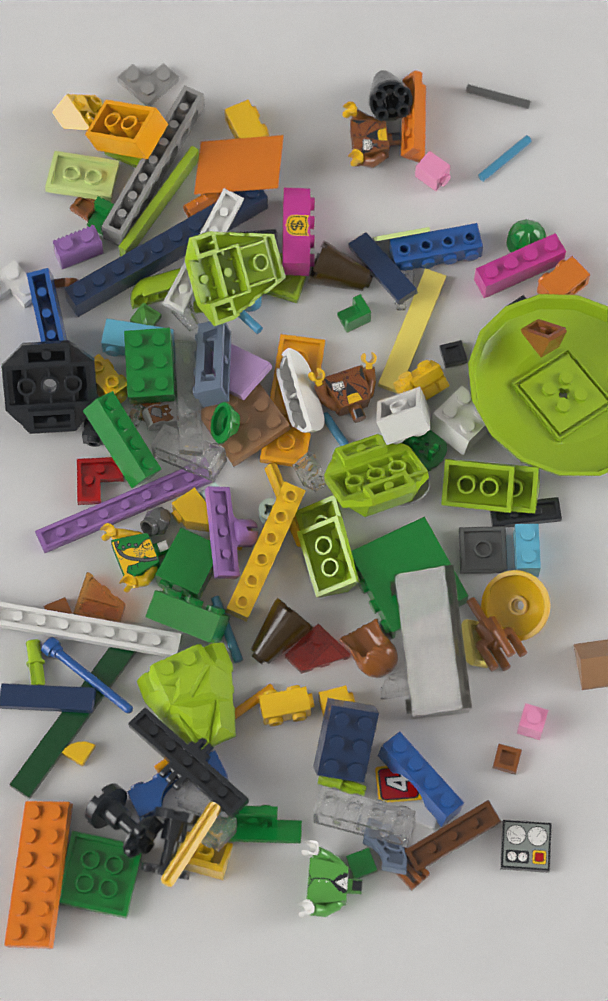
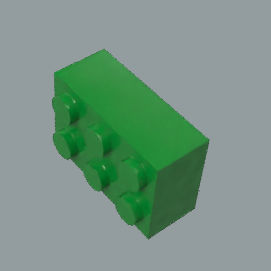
M170 327L124 331L127 394L130 405L175 401L173 345Z
M163 588V591L155 590L145 616L146 618L204 641L221 643L231 617L224 614L225 609L214 605H207L205 607L203 606L204 601L187 596L182 598L181 592L171 588Z

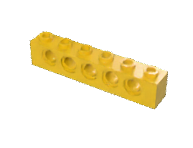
M284 481L226 608V613L247 622L306 490Z

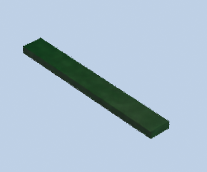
M109 647L91 673L111 688L136 654V651ZM86 681L81 685V687L94 688ZM96 690L94 710L104 698V695ZM62 712L10 782V787L30 800L62 756V751L70 745L92 713Z

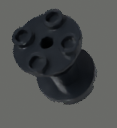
M117 783L103 787L101 791L104 793L99 798L94 796L85 810L87 822L95 829H101L110 825L114 830L122 829L128 834L123 844V853L128 858L136 857L142 852L148 854L154 848L155 843L153 841L163 828V823L156 816L146 817L139 823H136L131 818V811L125 807L127 792Z
M156 806L153 816L164 820L160 839L165 841L160 864L142 862L141 870L155 873V869H157L158 875L162 876L176 855L179 843L183 844L185 841L188 826L194 827L200 818L199 815ZM182 871L178 878L189 880L190 873Z

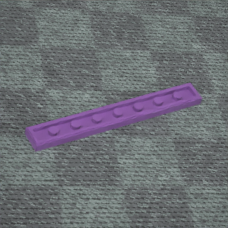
M206 459L38 529L35 533L44 553H47L99 531L106 523L116 524L182 496L194 487L198 489L215 481V477Z

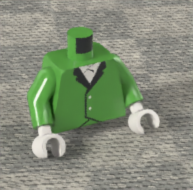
M314 840L304 841L305 844L310 846V851L302 850V854L304 856L313 855V857H310L307 900L298 903V905L304 906L305 911L298 913L300 917L307 915L327 917L346 905L347 893L362 894L363 880L348 879L349 867L345 866L343 860L332 852L320 847Z

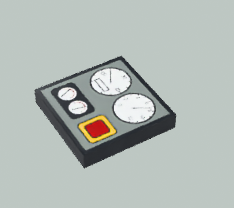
M503 820L500 869L549 873L552 823Z

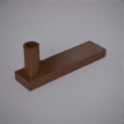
M487 800L407 848L405 852L415 870L420 872L486 831L494 828L502 821L491 802Z

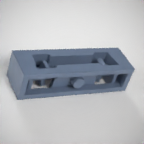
M210 321L199 323L198 333L195 334L197 351L194 352L196 368L193 370L195 386H193L192 390L195 399L199 400L202 407L229 402L232 332L227 323L213 326ZM212 369L215 371L216 377L214 376V373L212 374Z

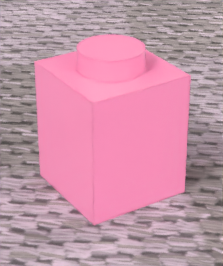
M429 151L416 165L415 177L437 191L440 186H445L450 180V165Z
M525 703L517 734L540 740L549 710Z

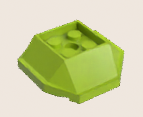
M380 434L335 448L332 460L324 473L326 485L342 508H350L364 517L412 501L419 488L429 479L428 470L408 445L403 443L386 445L383 436Z

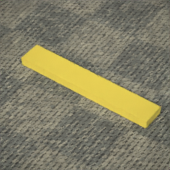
M425 268L417 287L418 293L412 299L378 382V387L397 393L393 383L399 380L398 377L402 373L408 372L445 283L446 275Z

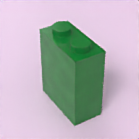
M181 527L155 575L158 586L162 589L171 588L182 593V598L187 596L200 599L202 592L206 589L214 573L211 541Z

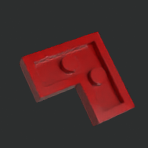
M112 457L77 459L78 505L100 504L102 482H124V476Z

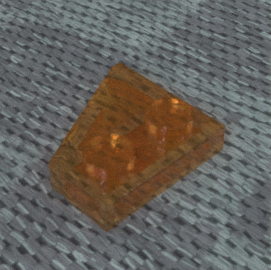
M87 572L73 614L121 623L126 604L120 598L114 596L105 585H101L91 573Z

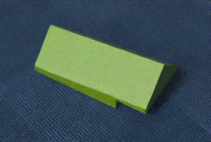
M445 459L441 505L508 513L516 511L535 514L540 488L539 468Z
M332 495L303 507L296 512L300 528L297 534L316 598L349 592L359 582L339 502Z

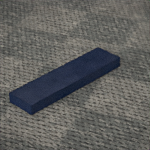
M367 232L348 243L349 249L370 270V273L399 305L418 293L417 288Z
M2 683L0 709L93 713L96 689Z

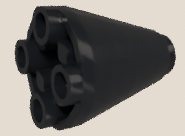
M385 70L377 72L373 78L369 94L371 112L379 121H395L408 116L413 99L409 87L391 72Z

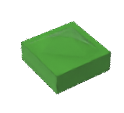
M142 303L130 318V322L155 326L162 318V315L150 306Z

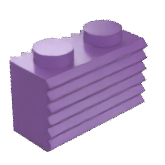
M94 225L87 226L86 229L83 228L78 230V232L75 231L74 234H66L65 237L62 236L57 240H53L54 252L62 269L103 254L102 241Z

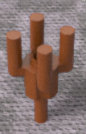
M475 597L467 600L468 606L479 622L475 629L481 638L475 644L478 652L491 672L499 666L503 671L508 670L511 665L500 648L503 649L508 658L516 652L519 657H523L528 653L512 627L502 629L495 616L487 618Z

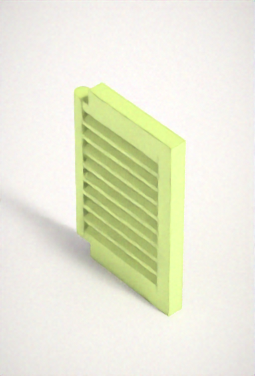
M430 227L373 237L374 241L429 232Z

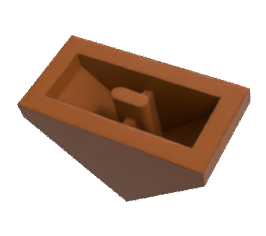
M537 319L523 327L521 332L542 358L559 348L567 330L565 327Z

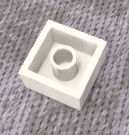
M463 386L433 413L430 421V429L463 456L488 432L485 423L472 402L471 393Z
M421 387L377 402L376 422L386 445L392 443L399 444L406 438L422 436L430 430V408Z

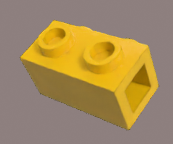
M97 354L93 357L95 358L97 394L101 397L113 391L119 402L123 403L128 396L127 379L124 375H119L114 370V366L109 359H104L100 354Z
M294 685L280 692L269 690L259 696L264 725L269 724V726H279L284 723L283 721L292 719L294 722L306 720L307 716H311V708L315 707L312 693H307L306 686Z

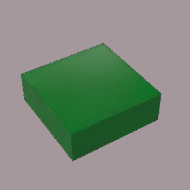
M369 847L346 856L354 879H360L377 872V867Z

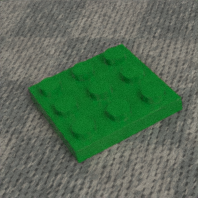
M72 831L65 859L59 904L127 919L143 852L136 857L128 858L123 853V841Z

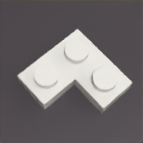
M14 260L0 270V300L12 293L22 306L26 308L32 303L27 275Z

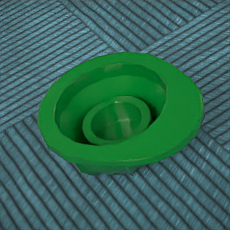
M525 219L516 222L509 230L506 245L508 250L512 253L546 238L545 230L534 220Z
M222 402L216 407L210 427L213 439L218 444H224L228 438L237 433L240 426V415L227 402Z

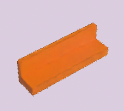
M414 70L402 79V82L409 87L413 99L409 115L402 117L401 156L419 163L425 156L426 85L422 84V72Z

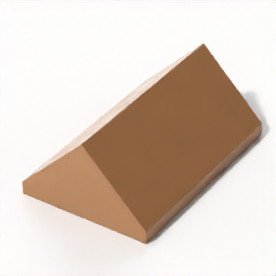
M608 639L574 644L582 690L608 687Z

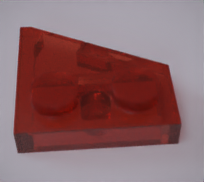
M318 623L311 632L285 654V659L303 674L312 671L316 667L322 668L341 659L347 660L351 654Z

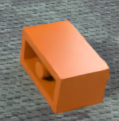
M571 256L567 260H561L552 272H546L539 278L537 292L539 294L575 295L588 285L590 273Z

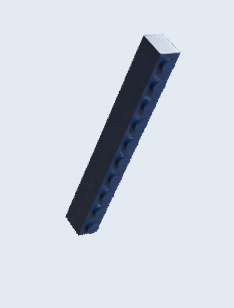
M264 190L233 192L243 197L244 201L228 231L268 209V196ZM216 202L64 288L66 300L77 317L136 285L140 280L150 277L185 257L189 238L200 234Z

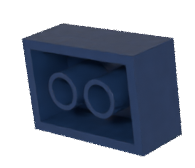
M332 698L327 699L313 765L318 776L365 782L379 712L374 705Z

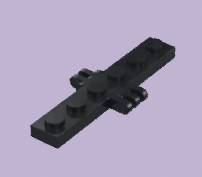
M146 707L128 723L129 728L169 762L160 771L159 776L165 778L171 773L166 779L169 785L178 779L173 785L176 791L190 781L212 802L218 804L220 809L231 819L249 803V798L208 763L210 759L208 754L212 752L214 746L210 743L205 746L207 740L203 737L196 743L191 741L189 744H186Z

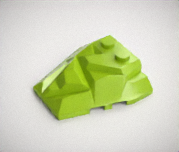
M212 643L205 647L201 644L194 645L152 664L150 671L144 673L137 680L144 702L186 744H189L191 741L196 743L203 737L207 740L205 746L209 743L212 746H216L236 737L235 707L233 706L234 685L232 684L233 664L224 643Z

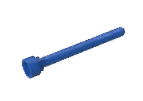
M54 637L46 640L41 648L42 653L49 658H58L125 713H132L133 706L65 653L61 642Z

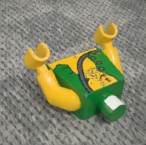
M110 523L104 524L100 530H104L107 533L101 538L103 541H107L110 538L114 539L111 540V545L123 574L119 584L126 583L124 592L128 593L132 588L148 586L156 577L155 575L160 567L158 557L167 554L169 550L166 540L152 544L148 533L143 534L139 531L115 528Z

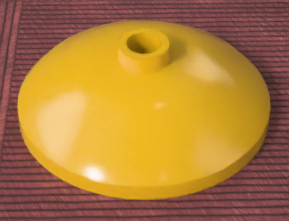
M510 570L500 573L488 583L483 592L481 608L487 618L495 616L502 629L512 627L520 641H524L534 637L545 626L550 614V598L545 586L536 576L521 570ZM520 601H522L524 604L522 610L518 608V603Z

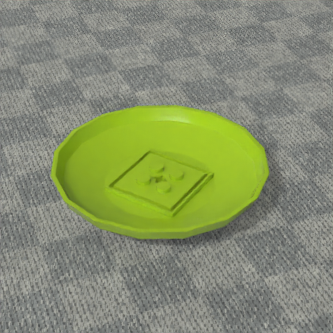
M538 294L505 306L480 330L468 362L472 402L491 436L521 462L557 476H601L608 473V306L579 295ZM537 319L565 327L567 330L559 348L542 358L521 332L523 327ZM560 393H562V394L566 393V394H567V397H566V398H565V397H561V398H560V397H559V394H560Z

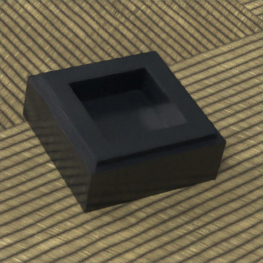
M462 340L439 346L445 369L467 363L468 359Z

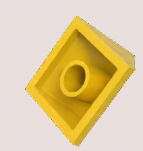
M187 831L185 839L189 835V831ZM203 838L184 870L223 880L233 843L205 841Z

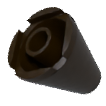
M323 241L320 246L322 250L316 256L308 283L357 291L369 288L373 278L372 275H369L370 270L335 246Z
M276 598L251 647V650L254 652L251 656L261 665L264 662L270 664L311 632L314 627L297 612L288 607L287 604Z

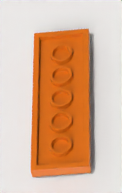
M25 801L4 942L6 947L53 949L73 804L70 802Z

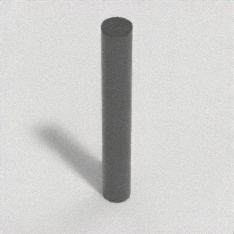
M467 84L465 93L526 109L530 107L531 101L470 84Z

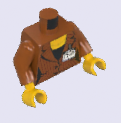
M348 101L343 105L346 108L342 112L343 117H352L350 119L352 151L348 157L353 158V160L350 162V165L352 167L375 168L385 159L389 158V146L401 145L400 132L387 133L385 121H379L375 117L358 110L356 104L352 101Z
M371 352L372 358L369 362L366 361L365 353L361 355V361L366 364L364 368L362 365L326 377L325 372L317 368V379L313 372H309L308 378L315 382L314 388L320 403L331 411H335L338 416L350 413L354 423L363 421L366 418L363 409L368 407L370 399L374 396L376 386L375 367L372 366L377 360L376 354Z

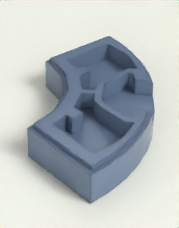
M368 819L363 844L371 847L379 854L382 861V870L406 875L407 856L403 844L400 843L391 829L379 822Z

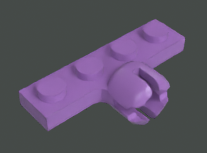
M208 486L205 489L214 577L218 579H237L240 576L237 547L251 548L258 540V532L251 531V529H258V526L252 519H237L234 517L230 487Z

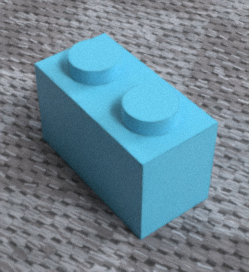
M515 524L513 531L515 570L525 571L539 577L541 569L539 524Z

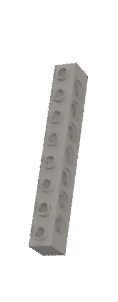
M183 86L165 117L168 126L148 160H140L102 225L103 239L120 245L144 212L205 107L204 93L188 86Z

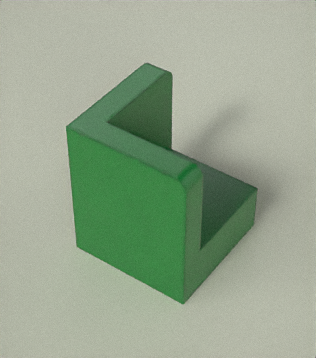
M98 196L94 201L95 212L87 222V226L94 225L97 233L103 235L102 225L114 204Z
M359 294L353 297L352 306L339 311L337 317L348 333L371 322V310L362 295Z

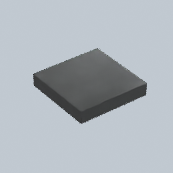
M505 526L459 527L460 574L503 573L508 571Z

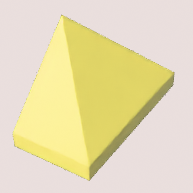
M465 619L460 626L450 651L472 666L488 668L475 646L476 642L481 640L475 630L479 622Z

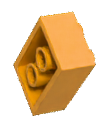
M106 99L85 135L97 151L148 160L168 123L155 107Z

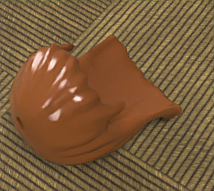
M377 618L339 639L351 651L359 669L369 677H384L391 673L397 665V649L382 632Z

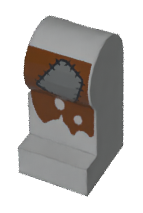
M184 398L175 399L173 403L152 405L142 411L149 431L183 427L191 416Z

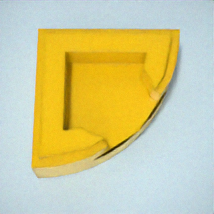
M85 741L75 742L67 746L62 751V754L83 767L96 746Z

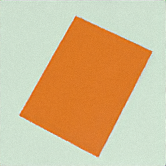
M284 135L201 141L194 194L221 193L224 188L231 192L278 188Z

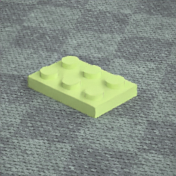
M54 151L45 190L49 193L95 200L99 196L111 202L120 161Z

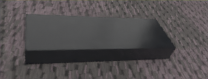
M558 497L538 499L535 514L511 511V513L490 511L492 527L505 526L507 528L515 527V524H542L560 522L562 520Z

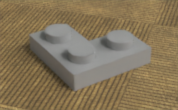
M164 63L149 76L132 64L117 77V80L145 106L150 107L179 81V76Z

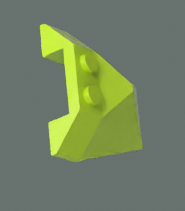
M208 231L190 237L188 240L185 264L198 307L213 326L236 319L247 307H251L263 294H267L286 278L274 234Z

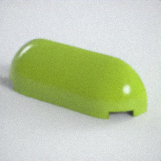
M181 268L140 280L131 292L130 302L132 309L140 307L142 303L149 305L163 301Z

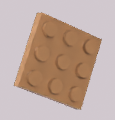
M259 383L245 400L229 393V402L227 403L240 415V426L236 434L228 438L224 444L218 445L235 467L289 431L291 427ZM219 404L205 407L197 413L210 434L211 419Z

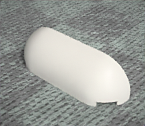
M287 348L282 353L284 357L282 358L280 369L277 368L276 373L289 421L294 428L301 432H317L323 428L325 419L320 400L314 388L315 382L308 378L311 369L299 352Z

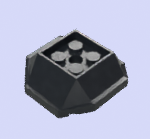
M70 340L22 343L2 363L5 411L30 434L77 431L87 418L83 410L98 398L95 358ZM52 379L56 382V385L48 387L44 381Z

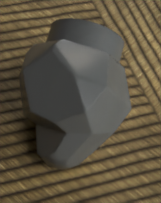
M163 507L148 511L144 520L140 523L143 533H148L149 537L165 534L170 524L171 513Z

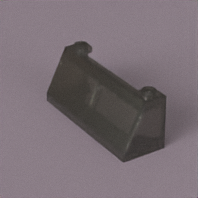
M454 565L396 574L394 581L390 582L391 595L396 596L398 601L409 688V699L405 700L406 714L411 713V719L468 713L472 709Z

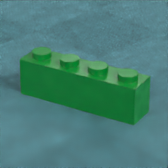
M113 391L97 398L83 410L132 489L148 481L162 470Z

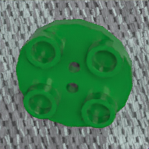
M431 429L422 436H412L402 442L412 449L428 472L439 466L447 454L446 441Z

